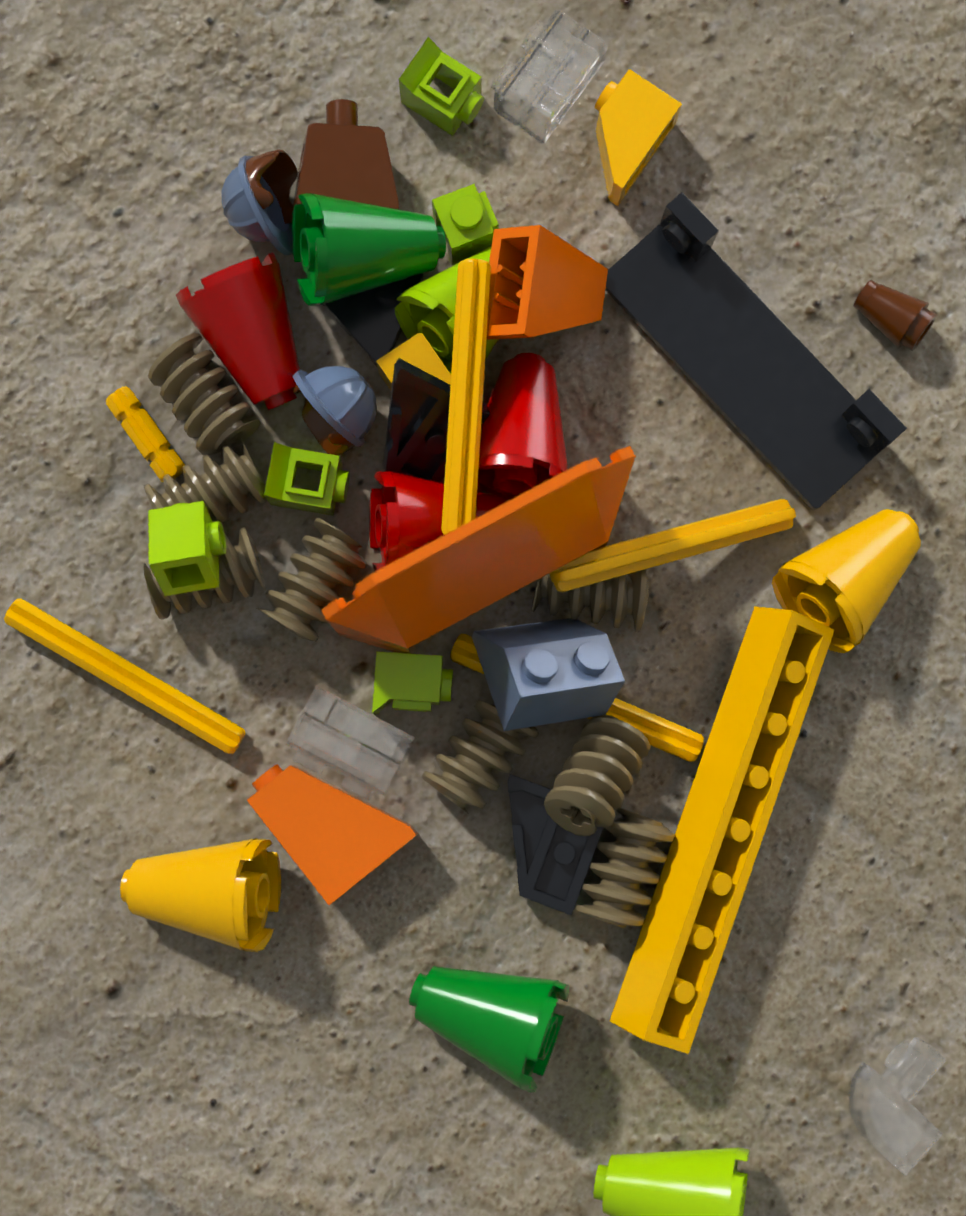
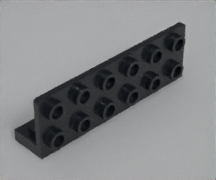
M681 192L666 205L660 224L608 270L606 292L811 509L817 510L907 428L870 389L856 400L711 248L719 230Z

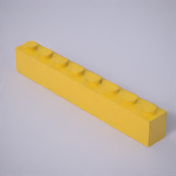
M754 606L679 820L674 841L671 843L660 880L657 883L652 902L609 1020L644 1041L686 1054L690 1052L835 631L793 610Z

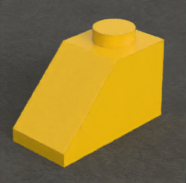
M630 69L619 84L610 81L595 104V109L599 111L596 136L609 201L616 206H619L675 126L682 103Z

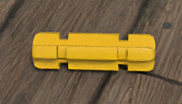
M124 386L110 394L106 399V405L118 421L122 420L120 425L147 461H152L150 467L162 482H164L163 476L169 474L173 479L179 477L183 473V466L185 464L174 449L169 450L171 444L144 408L140 409L142 404L129 387Z

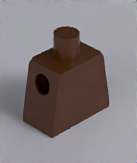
M336 99L326 104V124L312 123L308 125L302 146L291 213V224H293L295 204H302L298 196L306 193L399 210V201L385 133L379 127L358 126V105L354 101Z

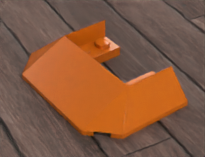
M628 446L609 455L612 462L602 467L597 457L584 461L370 574L356 584L357 588L352 592L355 599L347 603L343 597L335 599L322 608L321 611L339 636L396 653H410L408 648L590 551L606 546L636 455L631 446Z

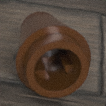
M872 279L864 286L853 304V307L861 311V314L897 348L903 345L911 351L923 340L937 317V314L927 309L929 306L928 302L885 285H879Z

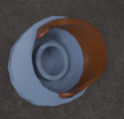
M284 150L269 151L256 156L245 155L240 158L238 166L225 179L221 202L224 215L227 217L230 226H233L237 233L248 240L256 242L270 241L283 255L293 254V224H291L293 204H291L289 197L291 187L298 177V171L293 160Z
M332 366L317 369L310 374L299 370L293 375L296 383L293 390L294 394L302 392L306 397L302 418L327 454L339 456L354 446L361 447L366 443L364 436L374 423L377 404L373 389L358 371L343 366Z

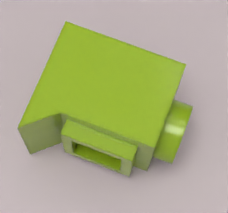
M428 37L399 78L401 103L453 136L462 122L469 125L474 120L483 105L484 97L481 95L482 77L442 52ZM435 77L454 89L449 98L429 86Z
M475 183L432 199L433 219L436 226H442L448 241V259L451 266L492 245L494 229H499V224L486 192L478 193Z
M274 442L264 496L270 505L334 516L336 502L345 503L350 471L342 470L343 463L338 455L292 448ZM297 467L322 471L318 492L293 487Z
M376 651L372 714H378L391 702H393L392 708L394 710L432 712V705H440V701L451 702L453 669H443V656Z

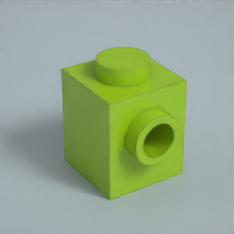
M204 501L177 503L169 507L148 510L149 566L164 596L220 587L218 555L226 554V538L221 522H212Z

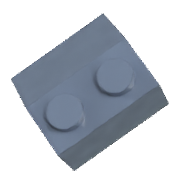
M567 618L474 631L472 635V640L504 731L606 715L625 682L607 634L578 619Z

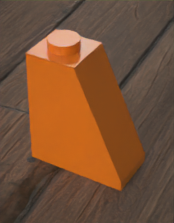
M541 225L494 229L489 260L491 278L487 340L531 338L601 321L608 268Z
M278 764L267 770L252 783L257 792L247 799V802L328 905H331L418 835L412 825L293 765H290L284 771Z

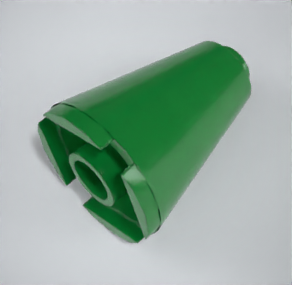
M313 193L300 194L298 197L302 204H295L292 225L294 262H302L303 269L307 274V278L297 279L302 298L308 306L326 304L432 271L436 268L438 259H443L445 256L446 238L442 226H436L433 217L430 215Z
M434 966L428 975L420 973L416 978L411 990L409 1005L416 1007L415 1019L519 1089L533 1093L537 1085L531 1075L535 1073L543 1076L548 1066L564 1016L554 1013L558 999L568 1002L569 985L558 980Z

